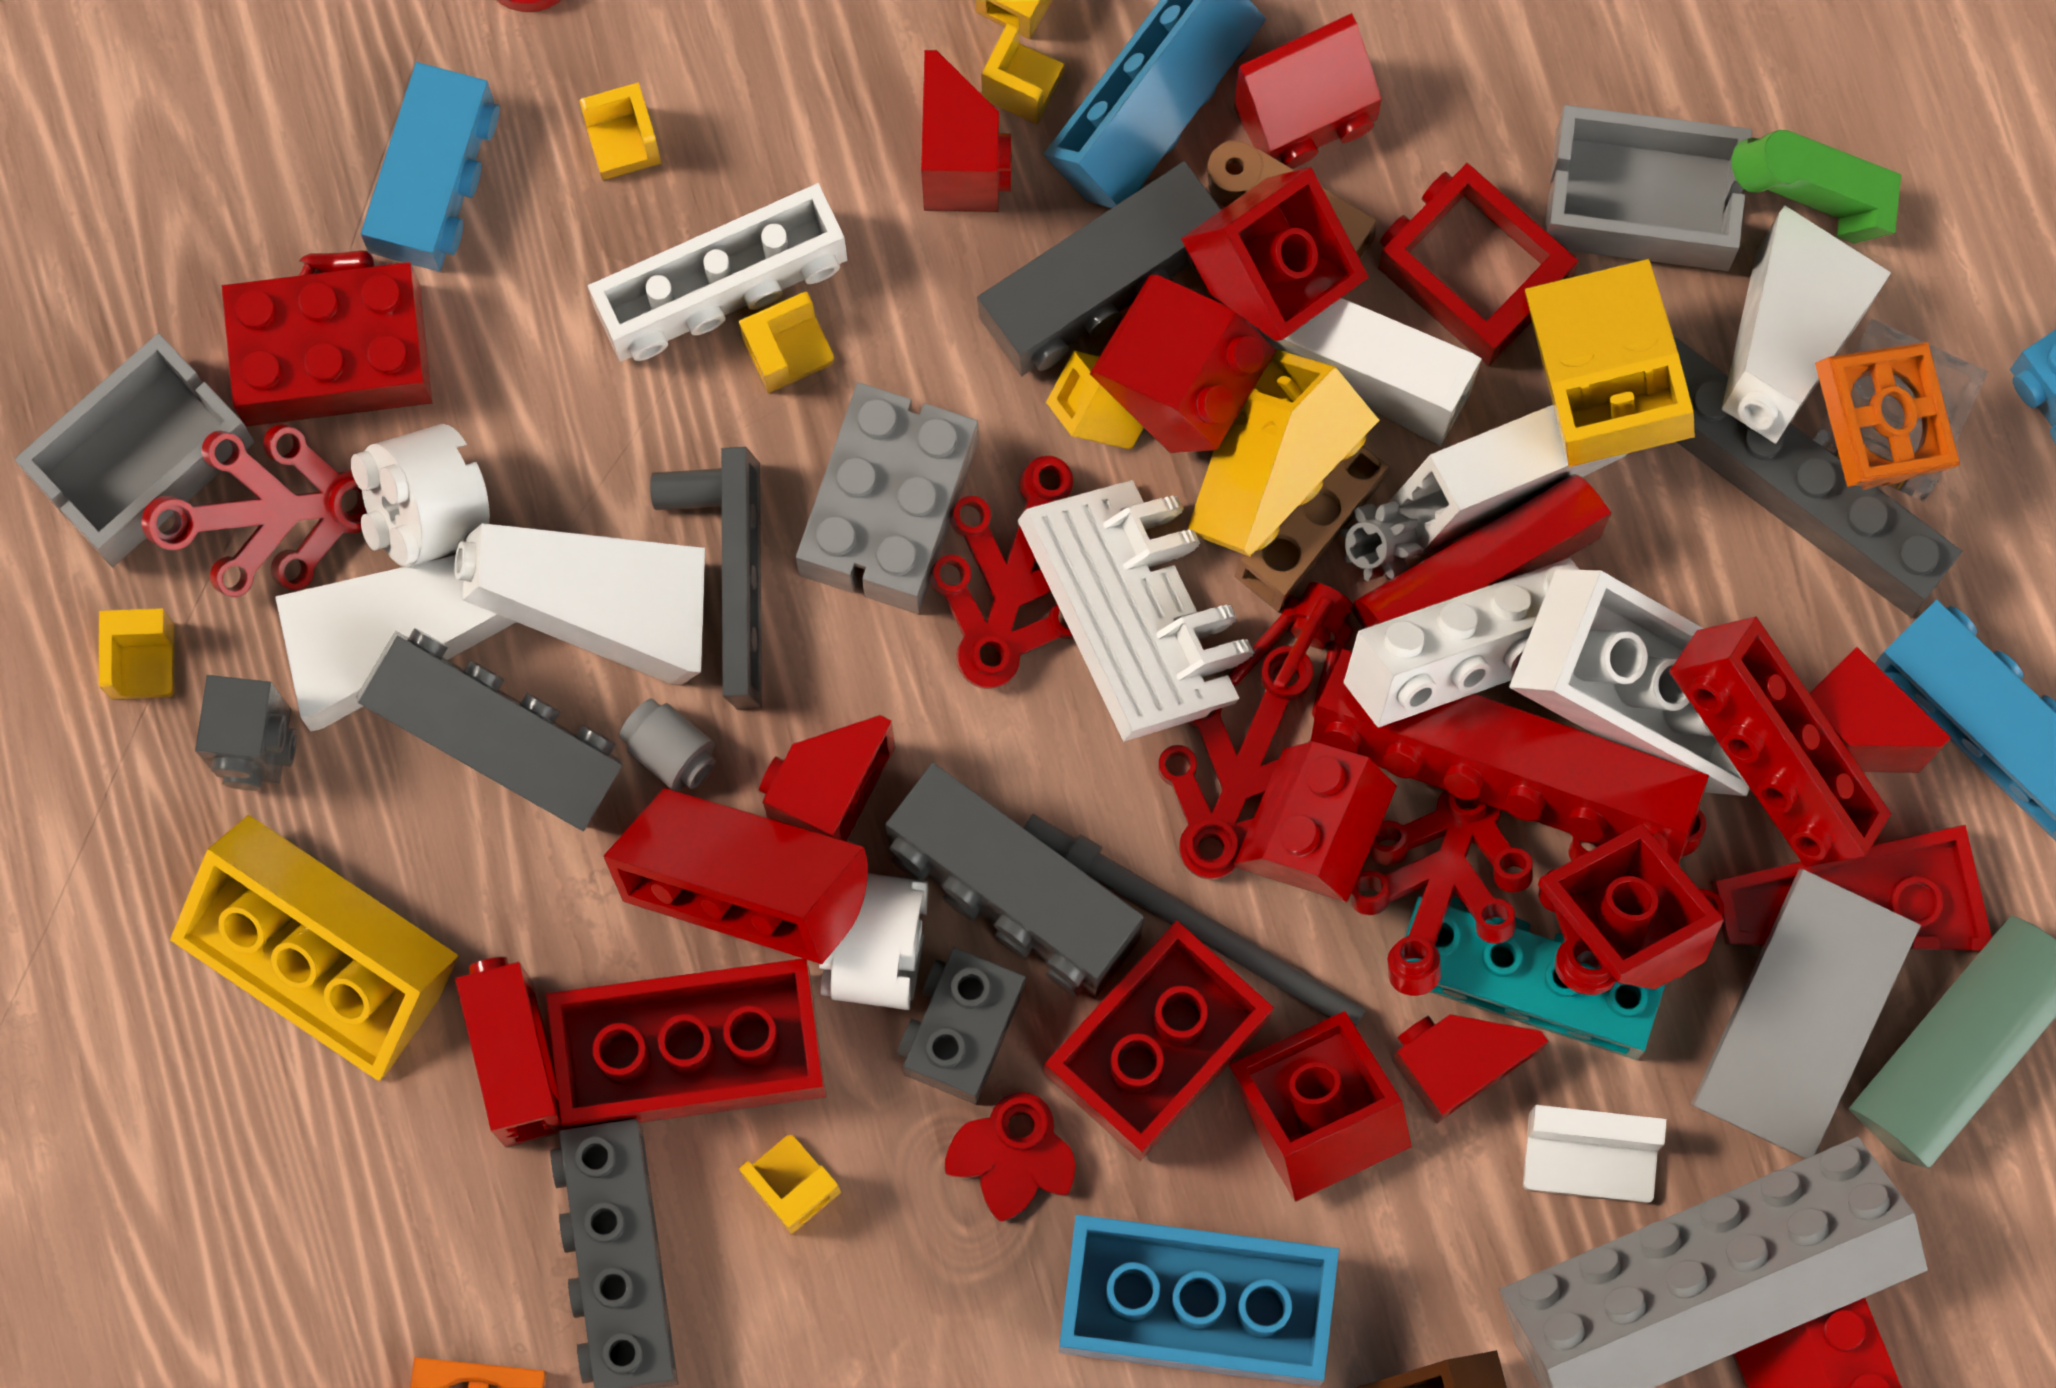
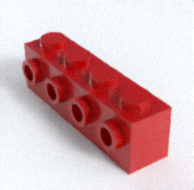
M1757 616L1697 630L1669 673L1805 867L1866 856L1892 813Z

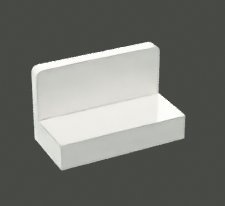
M1535 1105L1529 1113L1523 1187L1525 1190L1533 1192L1648 1204L1654 1199L1657 1154L1665 1144L1667 1119Z

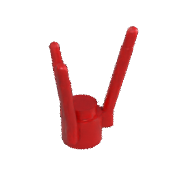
M1310 582L1302 598L1291 597L1281 616L1252 647L1254 651L1253 656L1237 667L1235 666L1228 674L1233 686L1235 687L1241 682L1282 634L1293 624L1291 633L1297 640L1282 664V668L1274 680V686L1279 690L1286 687L1309 646L1323 649L1327 642H1329L1312 709V716L1315 718L1317 703L1340 652L1353 631L1345 623L1353 609L1352 602L1332 587L1322 583Z

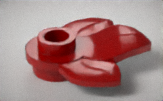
M1025 1092L1013 1093L1002 1098L993 1108L990 1117L965 1123L955 1134L945 1157V1173L947 1175L959 1178L981 1177L980 1186L985 1202L999 1222H1005L1024 1211L1034 1199L1038 1187L1055 1195L1067 1196L1074 1181L1076 1165L1071 1148L1053 1132L1054 1119L1048 1105L1038 1096ZM1021 1114L1029 1116L1034 1122L1032 1133L1023 1138L1014 1136L1009 1130L1011 1119Z

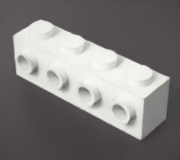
M816 183L587 286L596 313L619 362L631 357L635 361H641L661 353L667 348V341L690 331L692 335H701L717 328L726 320L725 315L748 306L749 309L755 310L775 302L782 296L783 289L805 280L807 284H814L833 276L840 269L839 264L848 261L845 237L819 183Z
M1571 558L1359 630L1344 684L1379 728L1511 681L1555 570L1580 569Z

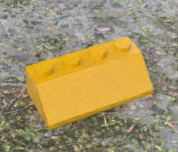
M249 814L207 849L170 938V941L379 1082L387 1075L438 1002L459 957L458 954Z

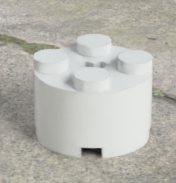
M439 424L369 445L365 451L354 454L351 458V471L356 484L362 490L367 514L362 515L361 518L363 536L373 551L384 549L390 558L402 567L407 566L408 568L454 554L461 541L465 542V538L481 523L489 524V502L483 476L477 462L465 465L457 448L467 444L453 427Z
M868 873L864 901L854 925L824 963L819 964V969H823L821 995L831 996L832 1000L910 1010V1000L914 998L923 948L924 934H922V920H919V915L927 914L928 881Z

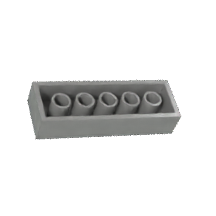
M1856 1137L1783 1169L1771 1172L1762 1178L1722 1195L1710 1198L1703 1203L1663 1220L1651 1223L1642 1229L1602 1246L1590 1249L1562 1263L1531 1274L1522 1280L1500 1288L1499 1292L1516 1347L1541 1388H1654L1928 1271L1915 1212L1861 1139Z

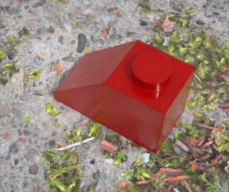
M1449 1014L1435 1024L1428 1015L1397 1037L1403 1047L1396 1051L1392 1061L1435 1122L1439 1123L1540 1053L1549 1041L1542 1031L1452 1014Z

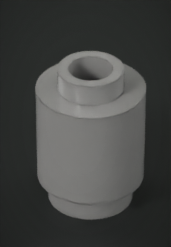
M654 699L646 700L628 717L619 734V737L628 744L627 753L674 791H678L686 785L690 789L696 788L707 778L716 763V759L711 756L715 748V742L668 703L660 705Z

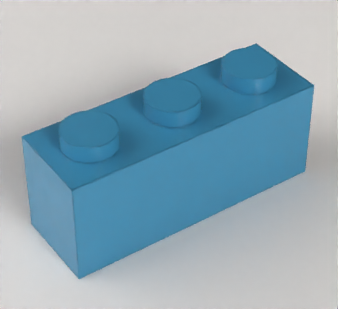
M415 62L361 230V237L370 254L403 263L411 262V265L441 272L446 254L455 255L463 232V219L458 218L464 196L469 198L474 196L480 180L482 165L480 161H476L481 142L482 139L488 141L492 139L499 119L500 107L498 104H494L487 80Z

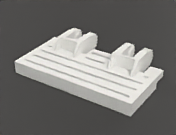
M1133 480L1028 508L1018 519L1024 536L1123 742L1204 718L1213 710L1235 704L1240 698L1228 675L1204 682L1202 677L1224 671L1228 668L1237 667L1239 664L1249 660L1253 656L1252 654H1254L1247 639L1203 650L1198 639L1226 630L1236 622L1237 617L1231 605L1227 604L1197 612L1175 565L1150 572L1149 567L1190 554V552L1195 551L1201 543L1195 531L1190 529L1150 540L1145 531L1146 529L1171 522L1179 514L1183 513L1184 509L1178 497L1174 495L1143 502Z

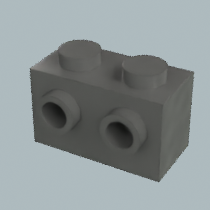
M207 675L195 751L217 777H223L222 784L224 786L240 790L258 791L261 790L262 782L280 784L283 766H292L296 751V729L289 728L291 708L270 681Z
M953 947L947 963L936 959L922 992L923 996L931 998L930 1004L922 1022L911 1018L897 1051V1055L906 1058L903 1065L905 1076L977 1105L1025 990L1026 976Z

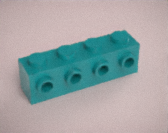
M1418 896L1404 937L1409 936L1422 897ZM1452 896L1435 943V947L1440 955L1441 978L1438 985L1430 993L1634 1060H1638L1645 1052L1665 984L1654 990L1622 984L1616 981L1610 990L1602 994L1585 995L1575 992L1559 979L1555 970L1557 951L1560 945L1565 942L1562 933L1555 934L1554 940L1530 933L1531 925L1515 917V932L1509 940L1498 944L1488 943L1478 936L1476 920L1471 913L1467 912L1468 909L1463 901ZM1493 917L1492 920L1487 919L1485 922L1498 925L1505 922V920ZM1413 958V959H1408V960H1406V961H1408V962H1418V961H1420V960H1422V959ZM1579 963L1580 965H1582L1583 967H1585V968H1587V969L1595 970V969H1594L1591 965H1589V964Z

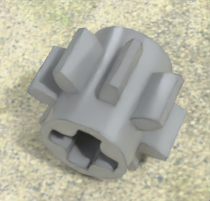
M1397 501L1382 504L1378 509L1372 503L1354 509L1359 523L1340 530V534L1346 538L1345 549L1347 555L1344 558L1345 563L1353 562L1356 566L1364 569V580L1366 581L1382 577L1384 574L1393 579L1408 570V565L1404 558L1422 553L1423 548L1417 544L1416 527L1419 524L1418 519L1410 520L1407 516L1400 514Z

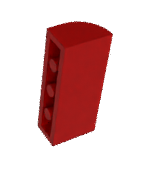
M1572 474L1356 599L1352 612L1362 628L1365 629L1562 561L1600 539L1611 516V511L1585 479L1577 474Z
M667 788L661 790L603 856L623 902L819 964L824 963L854 925L864 901L868 879L867 857L863 846Z

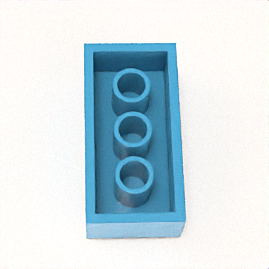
M1076 1215L1059 1353L1320 1387L1325 1378L1339 1248Z

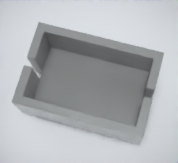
M1564 105L1556 129L1550 178L1552 186L1548 195L1544 230L1568 251L1636 260L1649 259L1651 262L1729 271L1740 247L1745 194H1742L1743 188L1735 179L1732 170L1731 158L1736 145L1740 141L1752 137V129Z
M158 333L14 460L37 488L66 519L68 518L76 530L113 568L147 538L142 530L141 519L144 509L152 500L160 496H174L188 502L222 472L209 466L202 456L203 441L210 433L219 430L232 433L243 441L245 450L255 442L239 417L206 382L202 383L190 365ZM221 441L215 448L216 459L218 462H223L231 456L232 445L230 441ZM165 510L158 516L157 527L161 526L174 514L172 510Z
M857 382L795 557L799 576L853 593L857 583L855 567L865 569L862 582L866 598L919 614L930 583V570L938 560L950 526L949 516L951 509L959 500L979 442L978 420L923 403L919 415L913 413L912 399Z

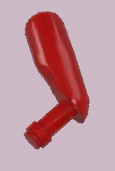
M364 250L342 253H310L299 260L304 263L299 276L314 274L315 270L333 272L373 267L374 260L372 255Z

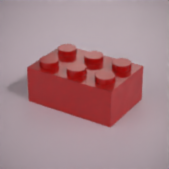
M411 262L222 285L233 407L245 427L433 404L421 289Z
M1176 920L1045 1062L1044 1075L1141 1162L1268 1023L1274 1007Z

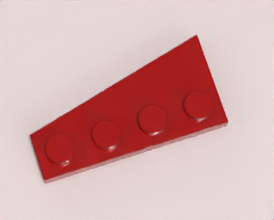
M1966 825L1875 844L1871 846L1867 855L1863 857L1805 867L1799 861L1711 881L1713 892L1724 903L1722 915L1724 921L1721 927L1725 944H1765L1799 869H1804L1920 924L1921 926L1910 949L1981 951L1992 938Z

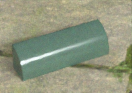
M2010 916L1848 1108L1899 1160L1930 1168L2056 1018V939L2035 925L2021 918Z

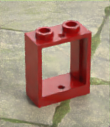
M1466 162L1453 177L1445 171L1429 186L1421 198L1426 205L1411 220L1402 215L1389 227L1379 242L1384 248L1382 249L1378 269L1471 352L1482 358L1481 360L1489 367L1532 322L1525 289L1573 277L1579 260ZM1463 197L1469 200L1541 264L1487 321L1410 254L1416 245Z
M494 957L471 964L469 966L470 974L457 977L455 980L491 1132L505 1147L559 1134V1131L566 1129L561 1123L556 1076L533 981L520 962L508 964L507 957Z

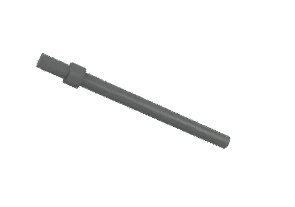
M1035 814L1031 815L1024 826L1026 831L1091 878L1171 925L1176 920L1179 921L1203 944L1330 1018L1346 1011L1356 1027L1366 1009L1104 856L1100 853L1103 847L1080 834L1076 839Z

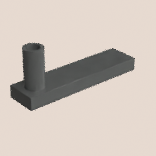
M746 446L721 448V468L652 473L650 494L655 510L722 506L723 697L737 710L762 708L760 462Z

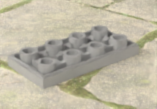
M1799 869L1690 1105L1801 1158L1806 1159L1815 1155L1921 925L1804 869Z

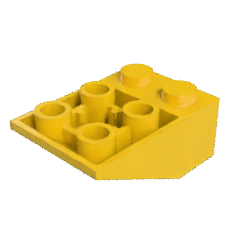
M1649 259L1525 289L1569 467L1695 437L1694 412Z
M1276 349L1274 356L1220 446L1212 454L1187 529L1194 530L1199 538L1250 557L1255 551L1268 546L1277 537L1280 525L1298 506L1309 502L1319 493L1323 486V479L1342 460L1350 458L1361 449L1366 441V434L1380 420L1335 366Z

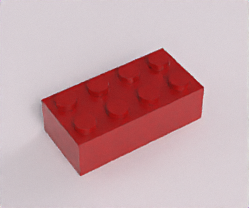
M802 958L546 993L560 1118L566 1130L638 1119L640 1123L826 1098L811 975L806 959Z

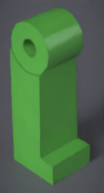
M1780 129L1766 134L1761 139L1751 137L1740 141L1734 148L1731 158L1732 170L1735 179L1746 191L1759 193L1769 190L1838 218L1837 237L1854 244L1895 234L1901 174L1789 130Z

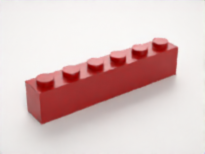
M1342 648L1317 703L1311 741L1369 757L1378 767L1386 769L1397 777L1412 778L1446 790L1457 798L1475 800L1509 812L1520 820L1535 821L1564 831L1583 842H1595L1602 845L1643 823L1679 865L1701 806L1709 778L1708 774L1476 694L1378 728L1344 684L1352 652Z

